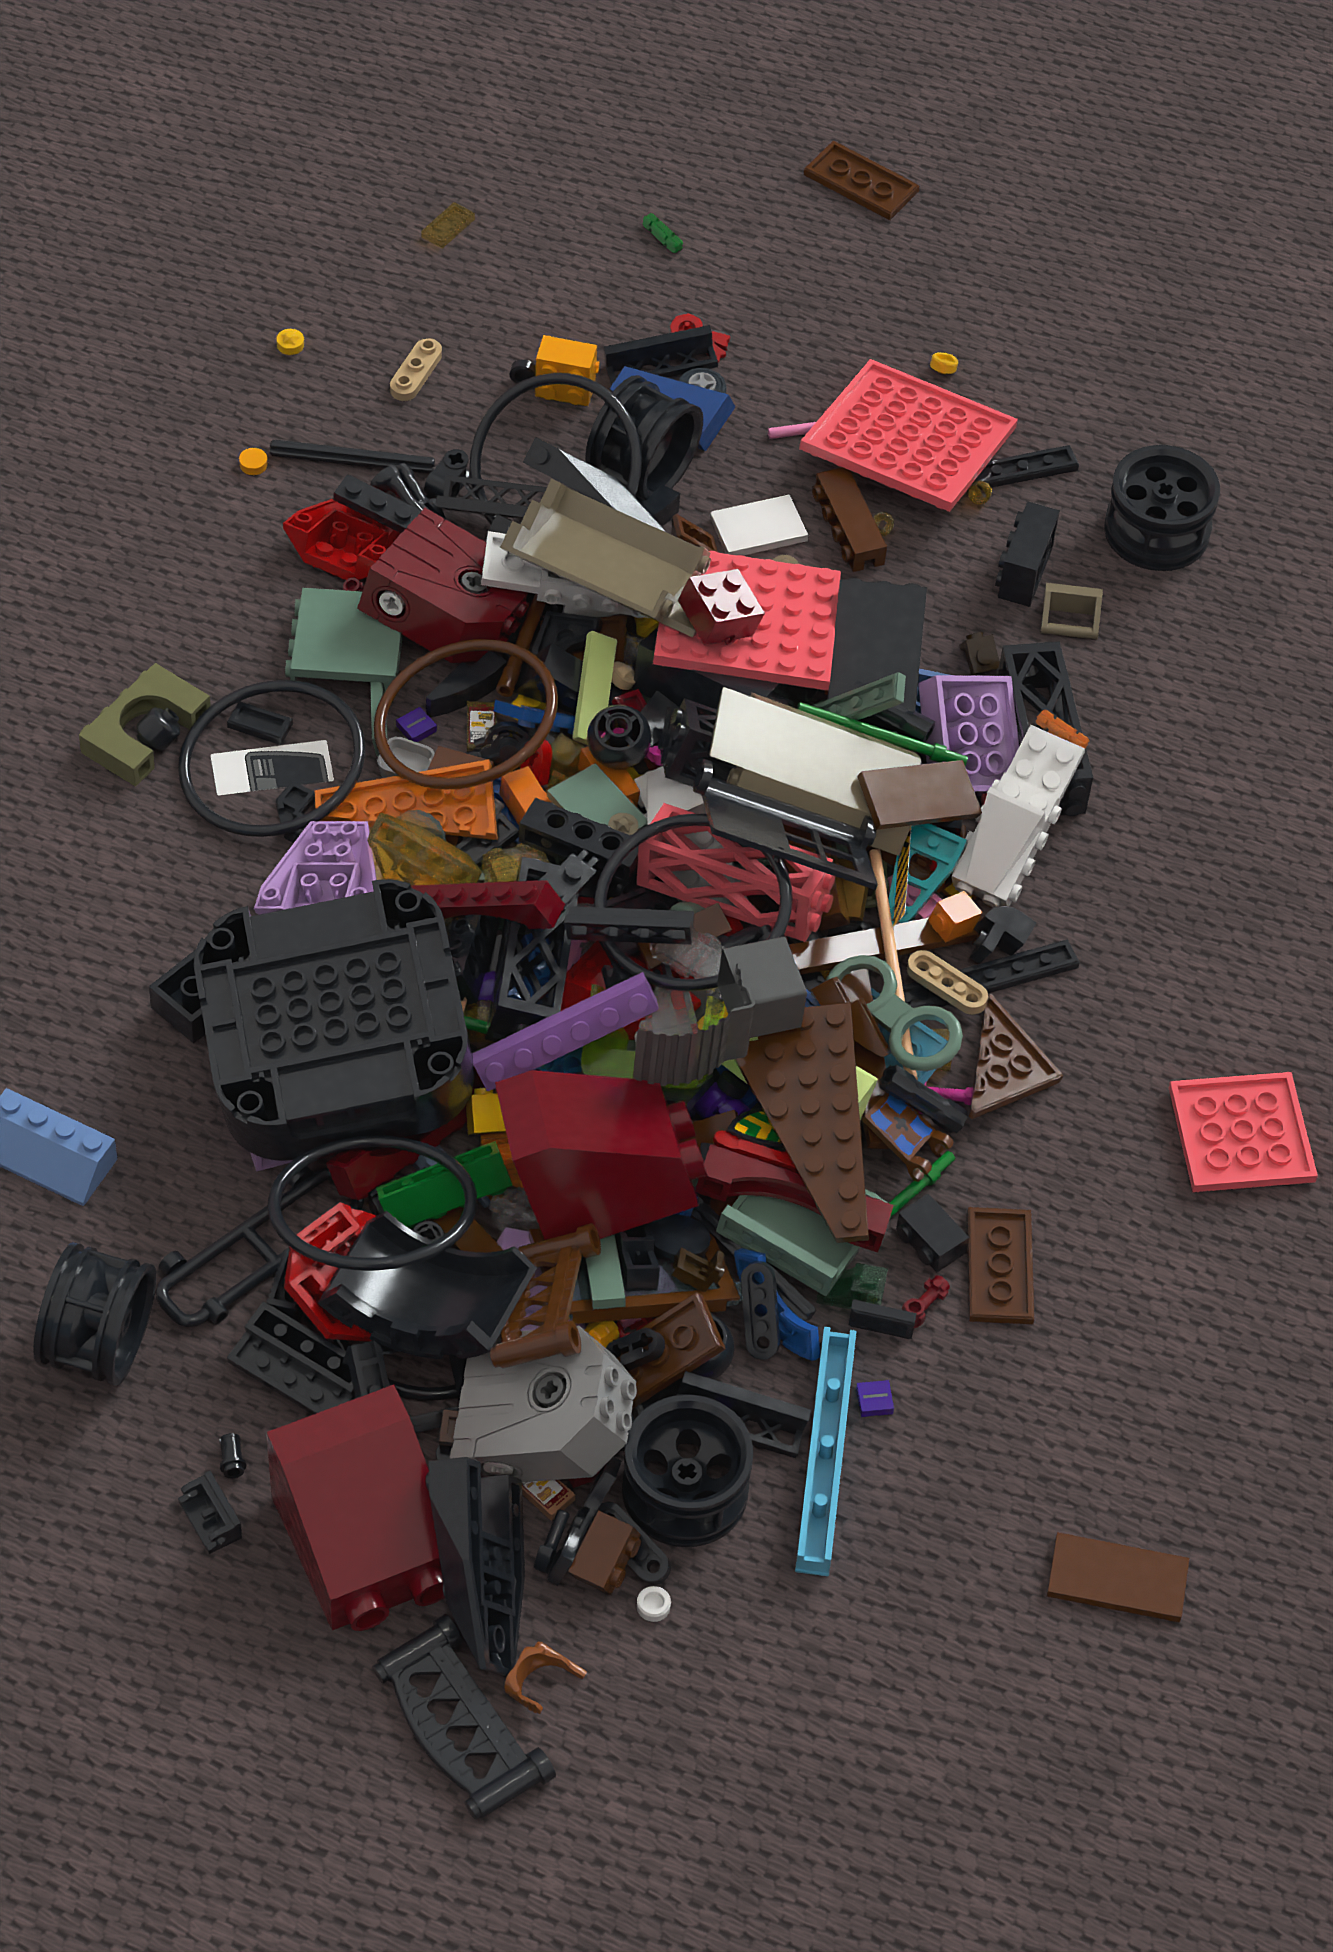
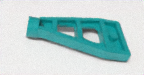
M930 823L911 826L909 864L912 855L918 853L936 861L937 868L926 880H919L910 876L908 871L907 884L920 889L921 892L912 906H906L905 915L899 920L900 923L912 921L954 871L967 844L966 839ZM899 856L896 858L888 898L892 919H894Z

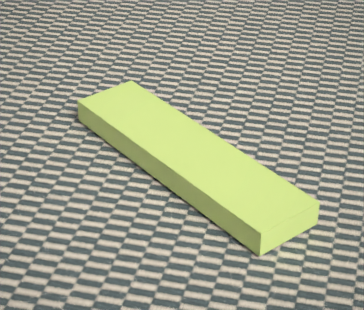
M590 631L586 637L572 740L588 745L587 731L591 720L599 711L608 707L617 645V639L595 631Z

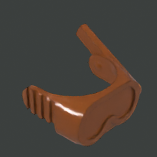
M537 1642L534 1647L527 1646L523 1649L517 1663L506 1678L504 1688L509 1696L528 1708V1710L541 1714L543 1707L538 1702L522 1695L523 1682L531 1672L537 1668L552 1665L563 1668L578 1678L583 1679L587 1671L543 1642Z

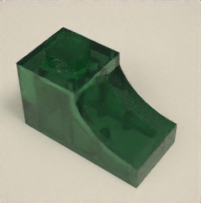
M856 1263L855 1267L843 1272L827 1296L818 1292L816 1303L851 1309L854 1299L882 1305L888 1268Z

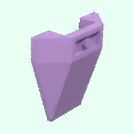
M310 821L262 884L254 906L255 913L260 915L373 892L372 881L377 880L368 821Z

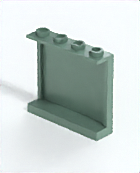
M302 588L301 599L295 600V616H298V619L292 620L291 634L295 636V639L289 640L288 656L292 657V660H286L285 677H290V680L296 681L297 677L381 682L384 683L385 692L399 674L403 635L401 632L391 629L357 609L362 595L360 591Z
M774 1147L775 1150L785 1151L784 1148ZM865 1189L866 1196L871 1198H878L883 1202L888 1203L887 1201L880 1198L876 1193L870 1192ZM740 1195L732 1207L727 1205L724 1209L716 1232L741 1247L764 1253L768 1263L824 1296L828 1295L861 1249V1247L847 1242L837 1243L823 1217L816 1212L792 1202L765 1196Z

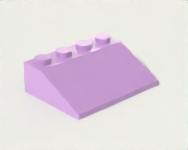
M936 675L918 683L921 714L936 721L933 732L926 743L931 745L938 743L947 746V750L968 756L965 768L975 795L982 796V794L988 792L996 779L1001 780L1019 748L1011 676ZM926 755L927 764H930V763H939V762L930 760V759H929V756Z

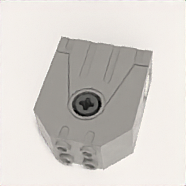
M577 1326L581 1338V1352L579 1354L567 1357L563 1354H558L504 1369L494 1367L490 1352L477 1357L467 1358L450 1459L468 1457L480 1462L481 1478L509 1474L521 1479L522 1482L593 1477L627 1444L628 1430L632 1426V1399L636 1397L637 1393L636 1380L609 1350L580 1326ZM533 1330L521 1331L522 1335L520 1337L527 1335ZM500 1335L498 1336L492 1348H494L496 1344L502 1343Z

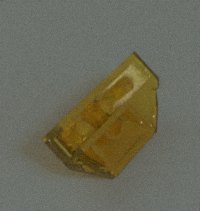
M379 813L367 838L383 879L404 881L411 885L477 883L482 873L469 854L420 825L384 813Z

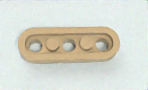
M422 339L415 344L390 382V393L395 399L408 401L418 394L441 360L442 346L438 341Z
M920 950L910 955L907 972L912 979L966 1014L974 1015L984 1011L987 1005L988 992L982 985L929 951Z

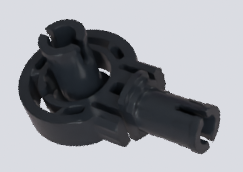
M499 722L489 728L484 737L474 740V750L465 753L489 759L494 762V766H497L521 750L531 739V736L523 726L518 725L516 722Z

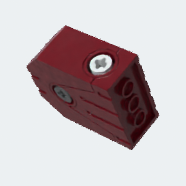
M424 507L420 514L415 517L404 532L398 536L393 544L370 568L357 609L391 629L401 632L403 636L424 648L433 651L451 643L473 639H492L508 642L511 633H515L522 624L519 622V619L524 616L529 607V603L526 602L529 592L481 585L486 542L448 520L444 521V518ZM488 651L465 652L444 659L450 663L477 662Z

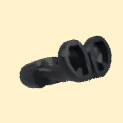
M402 463L397 468L394 465H390L372 479L371 486L385 493L392 491L401 501L421 511L425 507L444 518V521L447 520L442 508L436 507V498L427 499L415 480L414 472L407 464Z

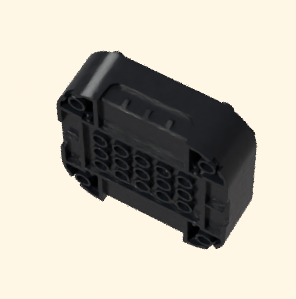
M382 879L372 881L373 892L251 916L248 906L233 910L213 923L214 928L205 939H200L194 957V970L213 1083L227 1127L233 1138L244 1149L265 1159L278 1161L294 1160L317 1146L338 1139L364 1135L407 1137L426 1133L447 1124L465 1107L472 1094L475 1082L473 1058L444 918L437 903L426 892L423 894L411 888V884L404 881Z

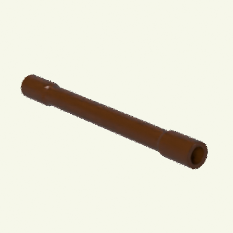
M534 594L515 642L516 645L527 650L530 647L547 603L537 601L538 594ZM510 655L496 687L498 694L504 697L512 696L520 676L523 660Z

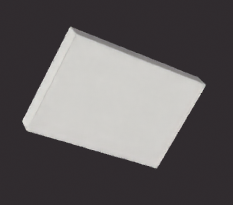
M790 495L710 512V520L725 554L744 556L808 541V533Z

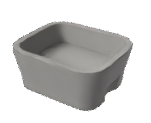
M393 737L387 741L395 757L405 766L416 772L428 770L435 755L432 748L402 737ZM379 755L377 764L382 778L398 776Z

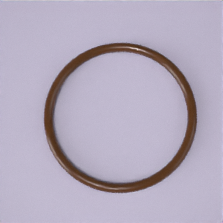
M473 639L451 643L437 648L412 662L388 686L380 699L374 718L376 747L384 762L393 772L411 783L444 790L482 785L513 771L530 758L548 736L556 717L558 706L557 687L546 665L535 654L519 645L492 639ZM495 651L523 660L539 675L546 693V707L537 731L529 742L515 755L491 769L462 777L443 778L424 775L401 763L388 745L385 731L386 719L395 696L412 677L439 660L465 652Z

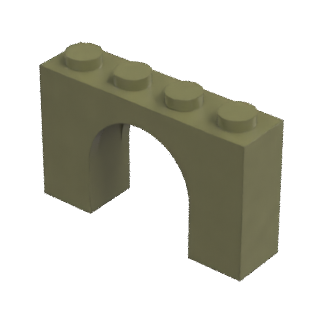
M154 663L147 671H143L129 688L124 689L110 706L105 707L90 725H86L79 734L81 753L136 787L155 769L153 750L124 732L123 728L131 719L147 714L152 708L157 707L163 710L165 708L171 709L179 717L177 723L190 730L195 721L211 706L210 696L157 663Z

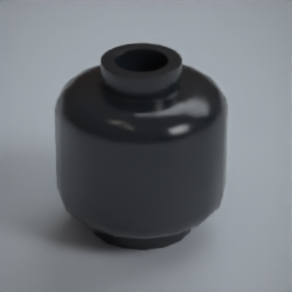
M157 707L152 708L136 725L138 741L153 751H164L180 735V727L177 723L179 717L169 708H165V710Z

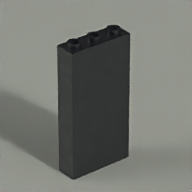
M857 578L840 579L828 699L849 692L857 681L866 685L899 672L906 676L904 703L899 705L910 711H915L927 587H921L914 583L897 585L891 584L888 581H877L875 583L864 582ZM872 716L857 720L891 732L897 731L898 734L903 735L897 729Z

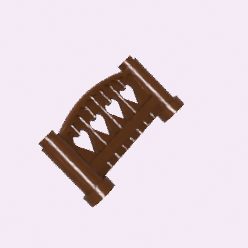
M592 1223L578 1226L577 1230L572 1233L519 1246L518 1250L537 1268L541 1266L552 1268L536 1278H533L535 1273L533 1274L500 1333L502 1343L496 1344L494 1348L490 1349L491 1361L495 1368L501 1367L504 1369L558 1354H563L567 1357L581 1352V1338L578 1328L573 1321H568L581 1257L583 1255L585 1258H589L601 1253L600 1237ZM534 1286H547L543 1291L530 1297L531 1293L529 1290ZM529 1306H544L530 1316L525 1317L527 1314L525 1309ZM524 1326H540L527 1335L520 1337L522 1335L521 1329Z

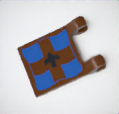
M887 1092L861 1118L906 1164L908 1173L914 1181H920L924 1174H928L932 1170V1165L928 1160L915 1155L927 1140L932 1152L939 1157L954 1144L953 1139L949 1135L937 1131L914 1107L903 1100L894 1098Z

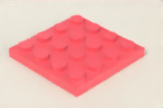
M1291 1072L1170 1081V1097L1193 1192L1316 1182L1318 1175Z

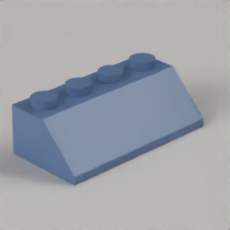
M6 1088L0 1095V1167L84 1206L117 1161L115 1139Z

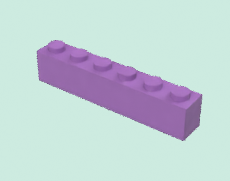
M642 972L472 1053L473 1065L488 1092L496 1088L495 1082L534 1070L659 1010L657 999Z

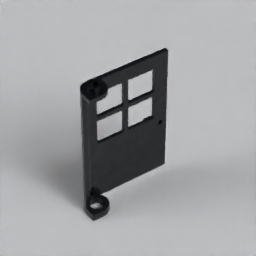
M702 759L693 783V792L702 795L713 835L772 854V858L776 862L783 858L876 890L878 883L866 852L867 846H871L876 837V829L873 828V821L870 816L865 815L860 828L713 778L712 762ZM783 824L810 833L812 841L785 832ZM820 837L847 846L849 854L822 845ZM788 840L814 848L818 858L791 849ZM825 853L852 861L855 870L827 861Z

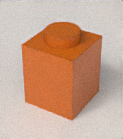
M963 891L938 901L928 921L946 943L972 932L982 915V911L968 894Z

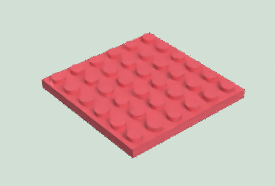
M870 359L801 439L799 449L950 512L1016 429L1018 419Z
M709 551L711 553L709 556L711 563L705 574L739 569L765 615L753 636L736 639L735 642L726 645L724 641L704 645L697 633L690 637L659 622L653 664L828 691L841 571Z

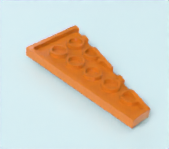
M488 759L421 771L419 773L443 778L462 777L491 769L492 766ZM399 775L356 783L347 798L335 810L319 820L368 821L369 827L498 840L493 781L470 788L446 790L420 786L405 780ZM340 786L315 790V807L318 808L325 803Z

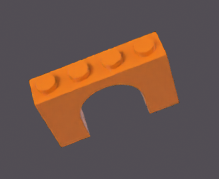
M589 747L582 748L578 764L579 770L582 771L596 763L637 808L640 790L626 769L606 767L593 757ZM529 766L509 772L501 777L499 794L518 825L535 798L551 802Z

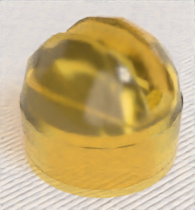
M977 481L970 487L968 495L973 503L981 505L990 499L992 489L987 482ZM978 485L982 487L986 497L983 498L980 489L977 487Z
M879 512L873 517L877 527L882 520L887 522L882 530L879 529L882 536L888 535L894 528V519L890 514Z

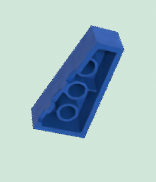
M624 366L610 387V391L613 392L627 378L639 375L647 381L656 384L664 395L672 399L683 398L689 403L700 407L703 412V429L698 448L703 451L708 449L736 407L728 394Z

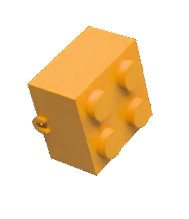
M543 335L536 357V376L549 373H570L596 382V373H598L600 362L597 361V345ZM552 384L535 388L536 397L568 402L574 405L589 406L592 397L590 391L572 385Z

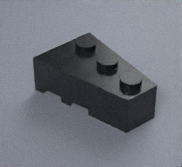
M551 643L537 653L536 656L546 665L554 678L558 695L557 708L576 715L583 661ZM523 663L514 692L546 704V693L539 675L530 665ZM612 682L608 706H612L611 701L614 697L621 695L623 690Z

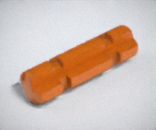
M1043 710L1039 713L1036 720L1038 726L1044 730L1048 728L1049 733L1086 749L1089 742L1088 737L1080 732L1076 734V729L1058 717L1054 719L1055 715L1048 710Z

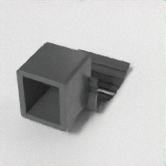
M783 936L722 949L718 988L729 1015L726 1018H721L716 1026L713 1024L709 1026L708 1030L704 1031L702 1029L693 1035L692 1033H686L685 1036H679V1034L666 1036L664 1033L657 1035L653 1034V1031L650 1030L646 1032L638 1029L633 1079L639 1081L646 1080L648 1084L660 1083V1086H666L667 1084L677 1086L683 1082L689 1084L694 1079H703L705 1074L710 1075L713 1073V1069L715 1067L719 1068L724 1061L745 1057L748 1053L750 1038L800 1028L803 1021L807 991L786 937Z

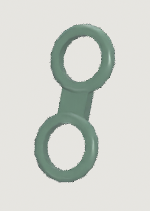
M858 955L840 962L829 973L826 981L836 976L841 981L844 976L859 969L873 970L884 979L882 992L875 1000L868 1003L867 1006L875 1021L890 1032V1050L901 1065L917 1071L938 1069L953 1060L960 1050L963 1038L960 1022L951 1012L941 1007L925 1005L912 1008L895 995L897 980L895 972L887 962L875 956ZM926 1019L936 1020L947 1027L950 1032L948 1043L943 1050L935 1055L928 1057L914 1056L908 1053L902 1046L904 1033L911 1025L918 1021Z

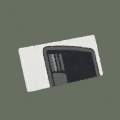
M326 740L211 754L217 795L287 787L292 780L301 785L334 780Z

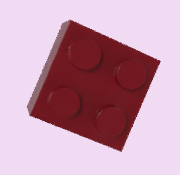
M739 569L689 577L678 598L679 604L704 645L723 641L726 645L735 642L736 639L751 637L765 615Z

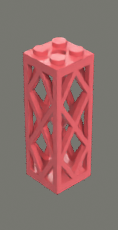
M664 803L650 824L668 817L696 813ZM687 826L659 833L639 845L637 885L686 902L696 903L703 908L719 903L724 915L759 927L770 925L773 929L779 911L761 914L744 897L768 895L780 905L777 877L757 860L759 858H766L760 850L742 847L737 842L713 835L709 826ZM708 831L724 848L700 849L684 834ZM789 845L791 849L818 858L816 853ZM826 857L827 861L833 863V859ZM786 860L798 873H789L793 897L789 922H795V927L788 925L784 934L785 936L806 942L811 932L818 930L823 912L828 913L832 906L833 895H830V890L834 884L835 876ZM739 862L746 870L726 863ZM694 870L712 886L688 889L671 871ZM724 875L741 880V882L731 883ZM657 876V877H659L663 882H660V881H658V880H655L654 878ZM726 897L737 907L710 898Z

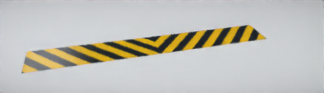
M911 827L898 859L893 927L905 915Z

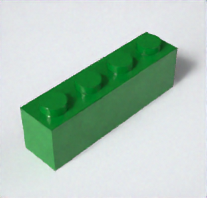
M496 1141L453 1157L470 1174L477 1191V1199L487 1195H499L506 1191L507 1187L513 1185ZM439 1163L376 1187L384 1212L390 1213L409 1229L414 1228L417 1223L426 1219H438L451 1209L457 1207L464 1208V1192L459 1181L448 1169Z

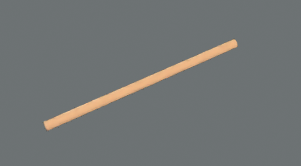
M872 849L869 851V859L878 883L875 896L887 964L895 972L897 980L895 995L905 1002L881 851L879 849ZM908 1028L903 1035L902 1046L908 1053L914 1055L910 1029ZM903 1066L904 1070L912 1074L916 1078V1080H918L916 1070H911Z

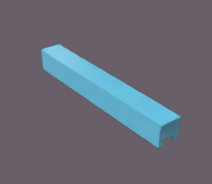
M824 1327L795 1568V1572L829 1576L856 1340V1331L850 1330V1334L830 1332L831 1327Z

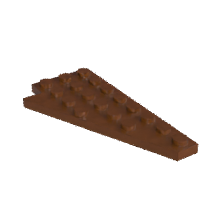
M851 1003L805 1007L800 1028L758 1036V1040L749 1041L747 1055L734 1060L837 1243L869 1240Z

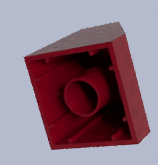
M530 1070L495 1082L512 1160L544 1239L575 1232L578 1226L590 1223L596 1227L599 1237L602 1239L699 1206L692 1180L708 1175L696 1139L681 1143L683 1140L695 1137V1129L685 1101L681 1100L668 1105L660 1083L648 1084L646 1080L639 1081L632 1078Z
M394 1385L267 1432L271 1497L332 1631L348 1624L355 1631L368 1630L383 1622L388 1617L389 1608L412 1599H414L415 1604L418 1606H428L445 1598L430 1496L426 1486V1474L429 1472L410 1417Z

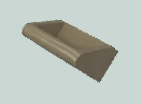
M1046 583L1040 633L1097 640L1103 589ZM1049 610L1093 615L1092 628L1048 623Z

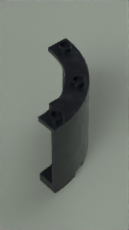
M385 1211L366 1222L346 1256L367 1258L394 1256L417 1250L434 1241L412 1231ZM515 1246L487 1253L448 1248L433 1258L397 1269L360 1271L338 1268L317 1303L344 1325L352 1328L355 1324L359 1328L371 1333L370 1340H374L388 1348L431 1359H442L444 1355H456L458 1359H467L490 1352L537 1267Z

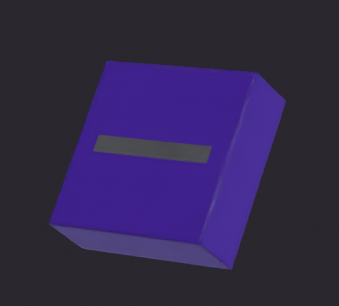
M421 707L396 719V727L408 740L419 742L437 732V725Z
M889 1380L857 1383L856 1392L861 1417L890 1415L894 1413Z

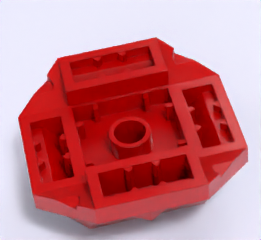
M340 1202L296 1235L317 1248L346 1256L366 1222L376 1217V1215L352 1209L351 1206ZM290 1247L284 1288L326 1339L372 1341L369 1339L371 1333L359 1328L355 1324L352 1328H349L317 1303L338 1268L311 1260Z

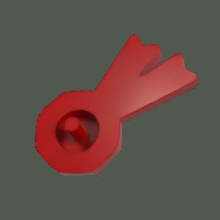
M683 314L676 316L672 321L670 332L702 327L703 324L700 318L692 314ZM712 331L713 348L719 363L720 358L726 357L725 351H727L730 336Z

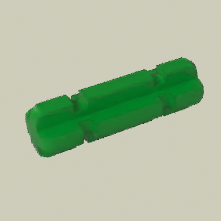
M653 213L644 216L643 226L648 231H651L672 253L682 250L683 241L662 221H659V218Z

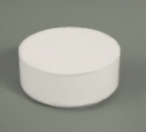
M650 1586L639 1593L637 1611L643 1619L651 1622L661 1621L670 1612L671 1598L663 1588Z

